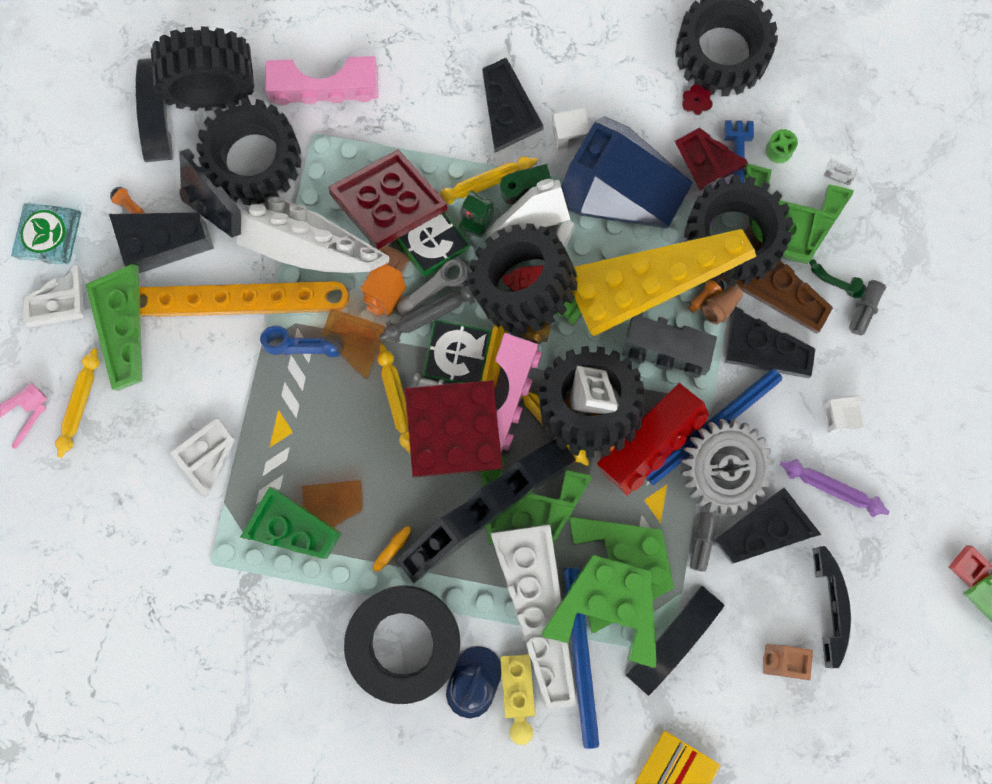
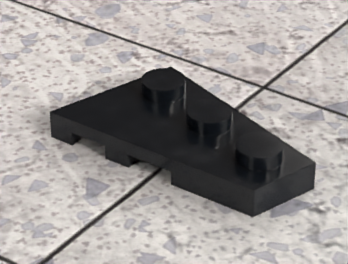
M507 57L482 68L494 153L542 131L544 125Z
M736 306L732 312L724 363L766 371L776 369L782 374L810 378L812 376L816 348L785 332L782 333L768 326L767 322L759 318H753Z
M784 487L713 541L716 542V545L729 562L734 564L822 534Z

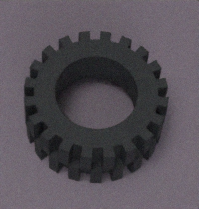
M695 0L691 4L689 12L686 11L676 42L675 57H679L677 62L679 70L686 68L683 77L688 82L694 78L696 80L694 85L709 87L708 90L711 95H714L716 90H721V96H729L731 89H734L737 95L743 93L746 85L749 89L755 86L757 80H760L764 75L778 41V35H775L777 24L776 22L770 23L773 16L770 9L763 12L762 7L764 3L761 0H757L755 3L750 0H700V3ZM715 28L731 29L745 39L749 48V56L744 61L734 65L716 63L704 54L699 39L707 31Z
M201 26V30L186 27L185 32H180L177 29L170 31V37L164 34L159 37V41H154L152 44L151 63L154 93L157 94V98L160 101L164 100L165 104L169 106L176 104V108L179 109L190 107V111H198V108H205V111H213V107L219 106L221 109H226V102L234 100L235 104L238 105L241 98H248V95H252L254 92L250 45L246 43L244 37L237 38V33L233 31L226 34L223 28L218 27L215 31L209 30V26Z
M241 98L242 105L236 106L234 100L226 102L229 109L222 111L220 106L214 110L216 118L212 120L210 117H207L203 122L207 131L199 130L198 137L202 143H196V150L200 155L198 160L200 165L204 166L210 173L209 179L216 188L221 186L235 203L240 198L244 205H251L252 199L261 204L266 202L264 197L269 195L271 197H279L277 191L281 188L287 192L291 188L288 180L290 178L296 181L298 173L295 167L301 168L302 161L299 156L301 149L298 140L284 113L279 114L277 107L271 103L267 108L263 100L256 99L255 105H252L249 98ZM248 135H262L275 142V158L271 165L263 172L252 176H242L228 169V153L233 144L239 139Z
M740 175L732 176L729 184L726 183L725 178L717 180L714 188L711 184L707 186L702 196L699 195L695 200L684 230V238H687V241L711 236L710 222L722 213L733 211L750 216L758 224L762 233V246L755 252L756 257L713 277L712 281L720 283L722 277L727 278L728 286H735L738 280H742V285L751 284L754 278L759 281L765 277L768 271L771 272L788 248L787 245L793 233L789 232L793 226L792 217L786 218L790 208L787 203L779 204L782 195L777 190L770 194L768 192L770 184L765 181L759 187L754 185L756 178L748 176L745 183L740 181Z
M526 223L525 229L522 230L520 225L516 224L511 225V232L507 233L504 228L497 231L499 237L495 240L489 236L485 240L487 245L485 249L478 247L475 251L478 260L471 259L469 267L472 272L468 273L467 280L471 284L469 286L471 293L488 319L498 328L502 326L505 331L511 333L514 326L518 333H526L527 327L531 326L535 332L541 330L540 323L544 321L548 325L556 322L553 315L559 313L562 316L567 311L564 306L565 302L572 304L575 297L571 290H577L578 283L575 279L577 273L564 245L554 232L549 233L548 229L544 226H540L537 231L535 225ZM531 259H541L544 261V267L540 276L527 288L515 292H506L498 289V283L502 276L516 264Z
M589 346L581 347L580 354H575L574 350L571 349L566 351L565 360L560 356L553 360L554 369L547 366L544 371V379H541L539 384V400L542 424L544 428H547V435L551 441L556 438L557 446L562 450L569 445L570 454L576 456L579 455L580 450L586 451V458H594V451L600 450L602 457L610 455V447L614 446L617 451L625 448V439L630 443L635 438L636 430H640L642 425L644 383L640 381L641 374L637 368L632 370V361L626 357L621 362L620 352L612 350L611 354L607 355L605 354V347L597 346L596 352H589ZM577 366L606 371L611 386L620 396L617 403V411L598 416H585L572 411L565 404L563 399L567 391L572 387Z

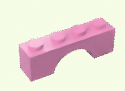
M375 56L348 57L339 72L323 79L304 75L296 67L293 59L265 61L266 93L271 103L288 105L290 102L314 104L317 101L341 103L344 100L368 102L372 99H379L378 66Z
M504 333L495 359L504 369L509 380L508 397L503 406L497 410L501 455L503 450L509 451L514 435L509 432L513 423H519L523 407L519 406L522 395L528 396L533 382L532 379L528 378L532 367L537 369L543 353L538 351L539 344Z

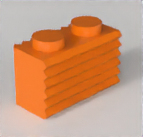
M384 264L369 271L370 275L366 276L367 280L363 281L364 285L360 287L364 295L363 301L367 304L366 309L381 317L384 314L390 317L406 286L402 272Z

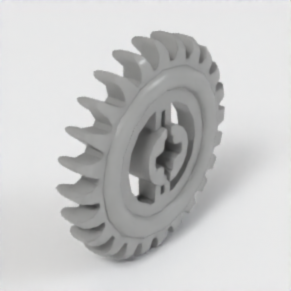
M720 419L719 428L715 423L709 422L710 432L702 428L698 429L701 439L690 437L695 447L684 448V451L689 453L691 457L680 460L682 463L689 465V469L681 471L680 474L690 476L691 479L684 482L683 486L694 487L689 496L692 498L700 496L697 501L698 506H704L708 503L706 507L708 512H713L718 507L717 513L719 515H724L727 509L729 514L735 515L738 507L743 512L747 511V502L756 506V495L760 497L765 496L762 487H770L771 485L766 480V477L773 476L774 474L773 471L768 469V466L772 465L774 460L767 459L766 456L771 453V448H763L766 438L760 437L757 439L759 433L757 429H751L749 432L748 423H742L739 428V423L736 419L730 421V426L726 420ZM734 446L741 450L746 459L741 460L735 455L726 453L714 454L720 448ZM728 463L734 464V465H730V466L727 467V468H724V471H723V470H719V469H715V468H723V466H726ZM743 471H747L743 481L730 489L717 486L711 478V475L719 479L734 481L741 477Z

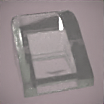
M830 158L824 176L850 185L859 171L852 165Z

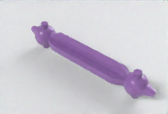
M798 459L780 462V465L785 469L790 479L800 477L803 482L858 508H866L871 517L879 514L888 515L890 512L878 496L870 499L865 493L812 468H803Z

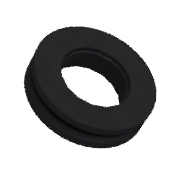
M394 586L381 590L369 597L352 615L344 638L345 660L354 680L369 695L392 704H411L432 696L450 678L460 653V632L456 619L449 607L435 594L415 586ZM398 613L411 614L422 620L430 630L433 640L432 656L428 663L419 671L406 675L393 673L384 668L375 657L373 649L374 632L379 623L386 617Z

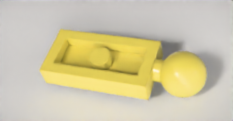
M530 655L501 656L505 718H514L509 735L515 744L526 745L533 738V728L526 721V717L535 716Z

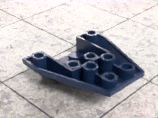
M604 116L596 120L571 161L561 187L568 210L580 216L668 229L693 182L630 127Z

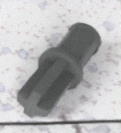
M877 280L868 282L861 301L856 303L857 310L849 325L851 333L860 336L864 335L873 315L878 313L877 306L886 290V286L882 282Z
M701 512L697 534L692 539L695 543L689 566L691 569L700 572L707 570L712 546L716 545V542L713 540L720 516L709 512Z

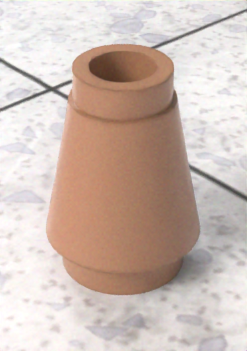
M736 285L729 286L707 299L702 307L704 317L715 325L725 322L743 297L742 290Z

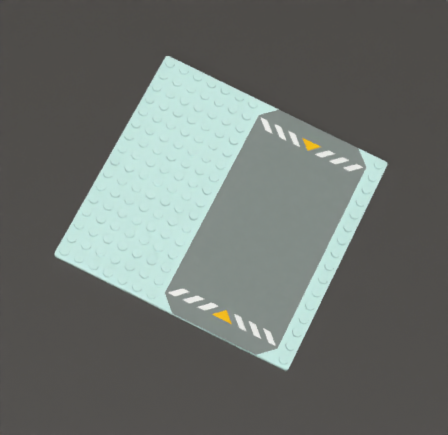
M315 133L310 140L295 205L305 206L307 210L318 213L370 244L368 239L331 197L329 186L398 149L438 194H440L443 188L453 189L459 182L499 166ZM551 176L553 181L560 180L562 185L564 178ZM500 184L476 193L483 199L492 200L494 204V216L487 228L512 206L503 201L500 193ZM456 198L453 204H447V211L445 213L470 245L469 250L456 257V259L463 261L468 266L469 272H472L469 267L471 259L478 260L475 251L478 247L483 249L487 247L485 243L486 231L482 239L459 228V223L462 220L460 211L466 198ZM684 200L668 229L580 216L569 211V221L575 223L573 234L565 249L573 266H579L684 242L686 239L684 238L686 222L695 202ZM733 211L718 215L710 228L711 236L742 229L744 213ZM395 240L387 244L388 246L404 253V251L401 249V247ZM541 259L526 260L516 264L505 274H509L520 267L544 265V261ZM409 261L402 274L406 289L401 298L408 295L411 296L432 279L439 269L441 270V267L422 277L413 263ZM281 262L277 283L340 282L349 292V303L347 307L338 312L269 314L266 328L281 326L287 330L291 338H326L329 335H337L344 341L345 348L340 356L333 358L325 354L285 355L283 352L279 355H273L266 352L261 345L210 559L211 563L215 566L366 596H372L381 590L394 586H415L435 594L449 607L452 613L520 626L495 546L488 544L487 527L414 584L396 561L440 517L464 504L482 487L481 472L412 478L411 456L406 448H403L399 443L401 434L395 428L381 377L382 366L377 362L380 345H384L394 356L392 365L398 370L404 395L405 388L411 387L416 373L421 374L422 378L438 382L441 379L423 376L434 321L411 333H401V341L398 343L389 339L380 340L379 336L386 328L385 323L391 321V323L398 324L402 316L397 310V305L390 317L384 314L380 317L366 309L367 304L363 301L364 295L360 286L364 285L363 281L367 280L366 276L370 275L369 272H323ZM458 265L451 266L447 271V276L450 280L456 279L460 274ZM501 278L498 283V289L513 292L502 282ZM706 281L643 312L642 317L657 321L658 317L668 319L667 325L679 328L686 325L717 336L711 367L705 376L701 375L698 378L690 377L684 374V370L673 368L668 371L655 367V363L644 361L642 364L632 362V370L635 368L639 370L641 374L640 381L644 383L643 417L680 382L705 403L710 415L707 417L706 422L711 419L727 320L715 325L704 317L702 308L695 313L688 309L691 302L704 289ZM723 281L724 289H726L729 286L727 285V282ZM447 285L421 305L420 308L451 292H460L462 287L452 288ZM337 289L330 291L327 297L328 302H339L342 298V292ZM474 299L475 303L473 304L464 301L459 308L436 319L491 330V333L494 324L488 319L476 299ZM555 314L553 317L556 322L551 325L548 342H541L539 344L538 351L543 352L537 369L532 367L528 377L533 380L531 392L539 395L540 380L544 379V371L547 366L554 369L553 360L558 356L565 360L566 351L571 349L574 350L575 354H580L581 347L589 346V352H596L597 346L605 347V354L610 355L612 350L620 352V361L622 362L627 357L622 355L631 318L593 337L583 315L572 326L568 323L566 317ZM545 322L540 323L541 327L545 325ZM515 326L512 333L508 332L510 335L525 339V337H520V333H518ZM274 339L269 343V345L277 346L280 343H282L283 340ZM501 366L497 385L494 388L496 410L503 406L509 394V380ZM443 380V381H445V384H455V383H456V382H451V381ZM572 387L567 391V393L565 394L563 400L566 399V397H567L568 393L570 392V390L572 389ZM612 387L613 393L618 403L620 396L617 393V391ZM521 398L519 406L523 407L519 423H513L509 432L514 435L509 451L503 450L501 455L506 457L503 474L519 459L551 441L547 435V430L525 406L523 398ZM601 450L594 451V458H588L590 463L588 466L580 462H574L566 469L592 475L590 483L569 518L576 517L662 530L674 589L653 600L656 642L678 616L698 499V497L692 498L689 496L694 487L683 486V483L691 478L690 476L680 474V472L689 469V465L679 464L655 485L650 484L645 478L643 485L638 490L632 491L626 496L602 474L596 464L602 458ZM565 471L532 494L559 500ZM269 487L276 488L342 533L328 559L240 538ZM569 518L553 544L561 601L566 596L565 568L578 567L581 571L591 555L608 559L604 540L579 545L573 544ZM409 526L412 531L405 545L398 550L381 571L374 572L373 564L377 557L387 547L397 532ZM585 615L588 640L630 648L634 628L612 623L596 633H591L588 615Z

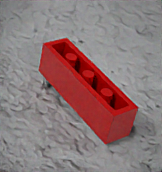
M679 382L642 418L641 428L636 430L635 438L631 443L625 439V448L617 451L614 447L610 451V455L602 457L596 463L602 474L626 496L632 491L638 490L649 474L661 468L666 458L674 450L680 449L686 442V438L694 430L700 429L705 424L707 417L710 416L705 403Z

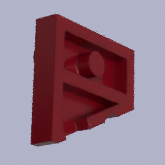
M701 128L675 140V144L700 191L710 184H715L717 180L726 178L748 166V162L744 157L738 156L729 150L726 145L714 140L710 134Z

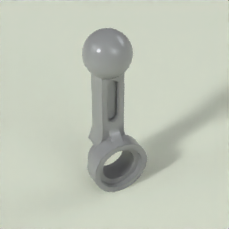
M453 258L448 260L432 279L411 296H404L398 301L397 310L399 314L404 317L420 309L421 305L447 285L452 288L461 287L460 284L468 281L467 275L470 273L468 266L460 259ZM453 265H458L460 268L459 276L456 279L450 280L447 276L448 269Z

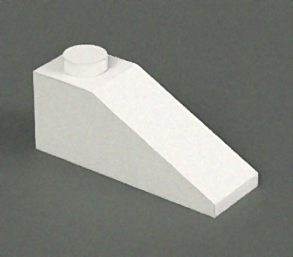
M545 179L538 182L537 186L532 187L486 229V239L491 236L495 240L499 237L497 231L503 228L507 233L511 232V225L519 224L523 230L526 227V223L534 224L536 229H539L540 226L547 227L570 220L560 180Z
M577 366L569 397L572 410L587 416L593 413L602 415L617 411L618 404L606 371Z

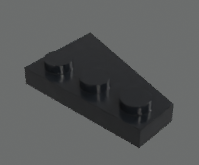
M189 148L179 151L181 183L179 194L181 200L231 238L241 235L240 208L221 186L216 188L209 179L210 173L204 166L198 167L192 160L195 155Z

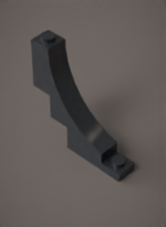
M556 439L550 441L519 459L502 476L476 491L464 504L440 517L396 561L412 583H416L436 565L446 560L509 509L559 476L576 461V458L570 454L567 447L564 450L559 448Z

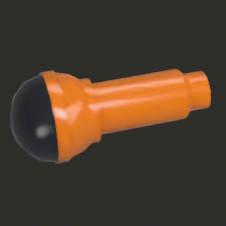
M120 186L112 189L110 199L114 204L124 207L131 214L144 213V210L131 199L126 188Z
M713 278L707 280L704 289L691 302L688 309L695 313L704 306V302L724 290L722 280L720 283L712 281Z

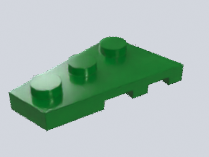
M269 487L240 538L328 559L342 533L276 488Z

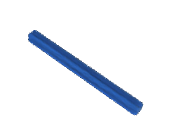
M771 369L709 419L701 428L710 432L709 422L715 423L719 428L720 419H724L730 424L732 419H736L778 385L783 379L781 374L776 369ZM698 430L686 438V442L680 449L674 450L666 458L661 468L653 471L646 477L650 484L655 485L681 464V459H686L690 456L689 453L684 451V448L695 447L690 437L701 439Z
M578 567L564 569L566 594L580 573ZM576 613L571 631V642L582 740L585 749L598 748L600 744L586 621L584 614Z

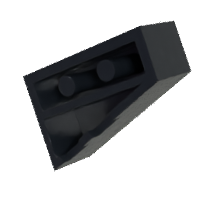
M198 212L109 214L124 266L137 265L139 266V273L214 249L207 225Z
M643 312L631 318L622 351L623 356H627L634 363L642 364L644 361L655 363V367L662 370L670 371L673 368L684 370V374L690 377L698 378L708 373L717 336L686 325L682 328L667 325L668 319L658 317V320L654 321L642 317Z

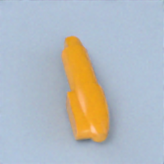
M409 526L397 532L390 540L391 542L377 557L373 564L374 572L381 571L398 550L405 545L412 531Z

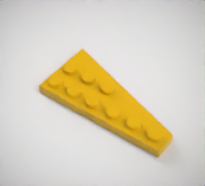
M739 229L574 266L577 273L575 279L578 285L577 290L571 291L588 329L594 337L756 257V253L743 230Z

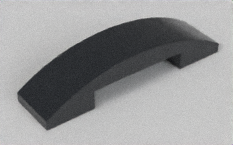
M151 58L139 59L136 66L135 94L143 159L145 163L173 160L171 134L168 131L167 107L165 101H160L157 98V94L154 93Z
M826 546L812 548L815 578L827 577L834 637L822 638L825 668L836 669L840 667L849 643L851 630L850 600L844 577L836 560Z
M701 586L685 604L683 610L656 640V667L653 668L636 663L625 676L649 696L692 649L725 605L704 586Z

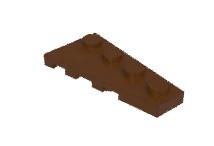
M747 227L744 233L756 252L761 248L762 242ZM779 260L771 272L768 271L765 277L759 281L754 278L751 284L742 285V280L737 281L736 286L744 293L816 334L821 331L833 309L807 282L804 283L794 274L795 271L788 264H784L781 260ZM722 277V280H723V281H725V282L728 281L727 278H723V277Z

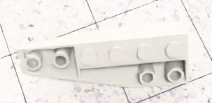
M271 197L266 202L251 205L248 209L241 211V235L237 236V244L279 262L305 269L340 273L369 272L389 262L388 255L318 213L307 210L305 206L286 202L284 198Z

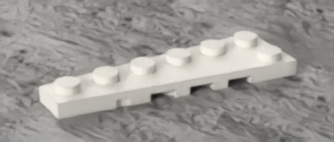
M550 524L492 532V540L546 708L577 705L568 644L540 635L544 626L547 625L555 613V609L562 602Z

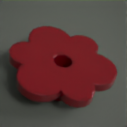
M693 85L690 91H685L682 95L684 99L682 108L687 112L693 111L695 115H701L703 111H709L712 108L713 103L709 99L711 97L710 91L703 90L699 85Z

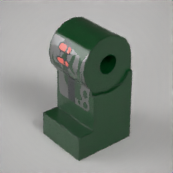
M544 164L504 176L500 182V193L503 201L514 205L532 187L537 186L538 182L551 179L548 165Z
M471 190L460 211L462 220L459 223V228L482 239L494 216L493 201L483 199Z

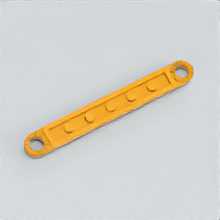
M336 281L139 287L140 295H145L148 299L146 306L140 309V317L338 312L347 307L350 298L347 288L342 283ZM337 289L342 292V298L339 302H328L327 297L330 291Z

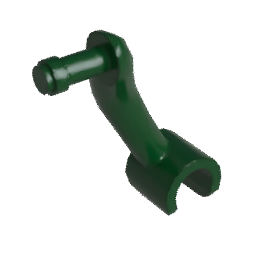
M815 259L810 260L811 271L820 280L845 290L850 297L857 299L863 296L866 286L861 278L853 277L850 283L831 276L821 264H817Z

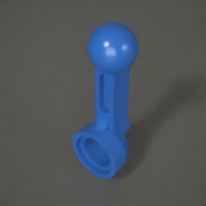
M281 326L268 327L260 335L262 348L273 355H279L283 352L285 355L325 354L334 358L340 356L345 348L344 341L337 335H329L326 338H291L287 330ZM274 339L283 340L282 343H280L277 346L269 345V343Z

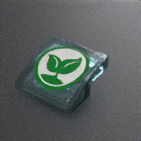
M24 203L11 256L19 260H41L47 264L69 265L82 212L59 206Z

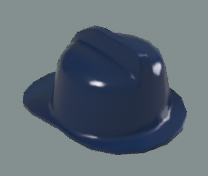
M477 646L467 649L460 655L446 690L449 707L460 717L469 719L480 717L487 712L492 704L502 675L501 662L495 652L486 647Z

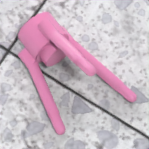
M32 382L18 394L0 404V417L18 405L26 412L34 410L12 444L14 449L19 446L39 415L47 409L43 403L48 398Z

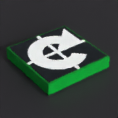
M445 212L395 240L422 277L440 268L448 260L468 251L470 247Z
M435 320L423 376L456 383L481 381L491 330Z

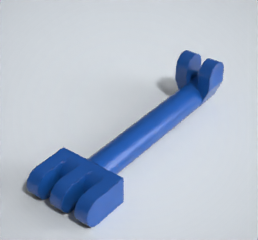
M725 120L724 141H733V152L745 158V141L752 142L754 138V121H747L746 131H743V121L737 120L735 131H732V120ZM745 168L734 173L733 176L740 175V181L745 183Z

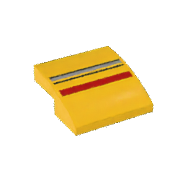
M664 730L635 784H712L721 764Z

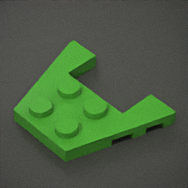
M748 164L745 167V182L748 176L756 178L754 185L761 187L763 181L769 184L772 169ZM829 184L826 188L821 210L780 200V205L787 203L790 208L786 218L792 217L793 226L789 230V232H793L792 238L781 258L808 264L852 197L854 190ZM749 216L750 229L755 233L754 236L762 242L761 230L758 224Z
M501 456L502 470L481 472L482 487L502 476L506 457ZM566 470L559 500L530 494L487 526L488 544L494 545L491 536L492 532L550 524L554 544L590 483L592 475Z
M576 517L569 518L574 545L604 540L609 560L651 571L653 600L674 589L661 529ZM588 616L591 633H596L613 623Z
M591 555L572 583L565 598L559 603L554 611L555 613L542 629L540 635L568 644L576 613L634 628L627 660L655 668L656 647L651 571Z

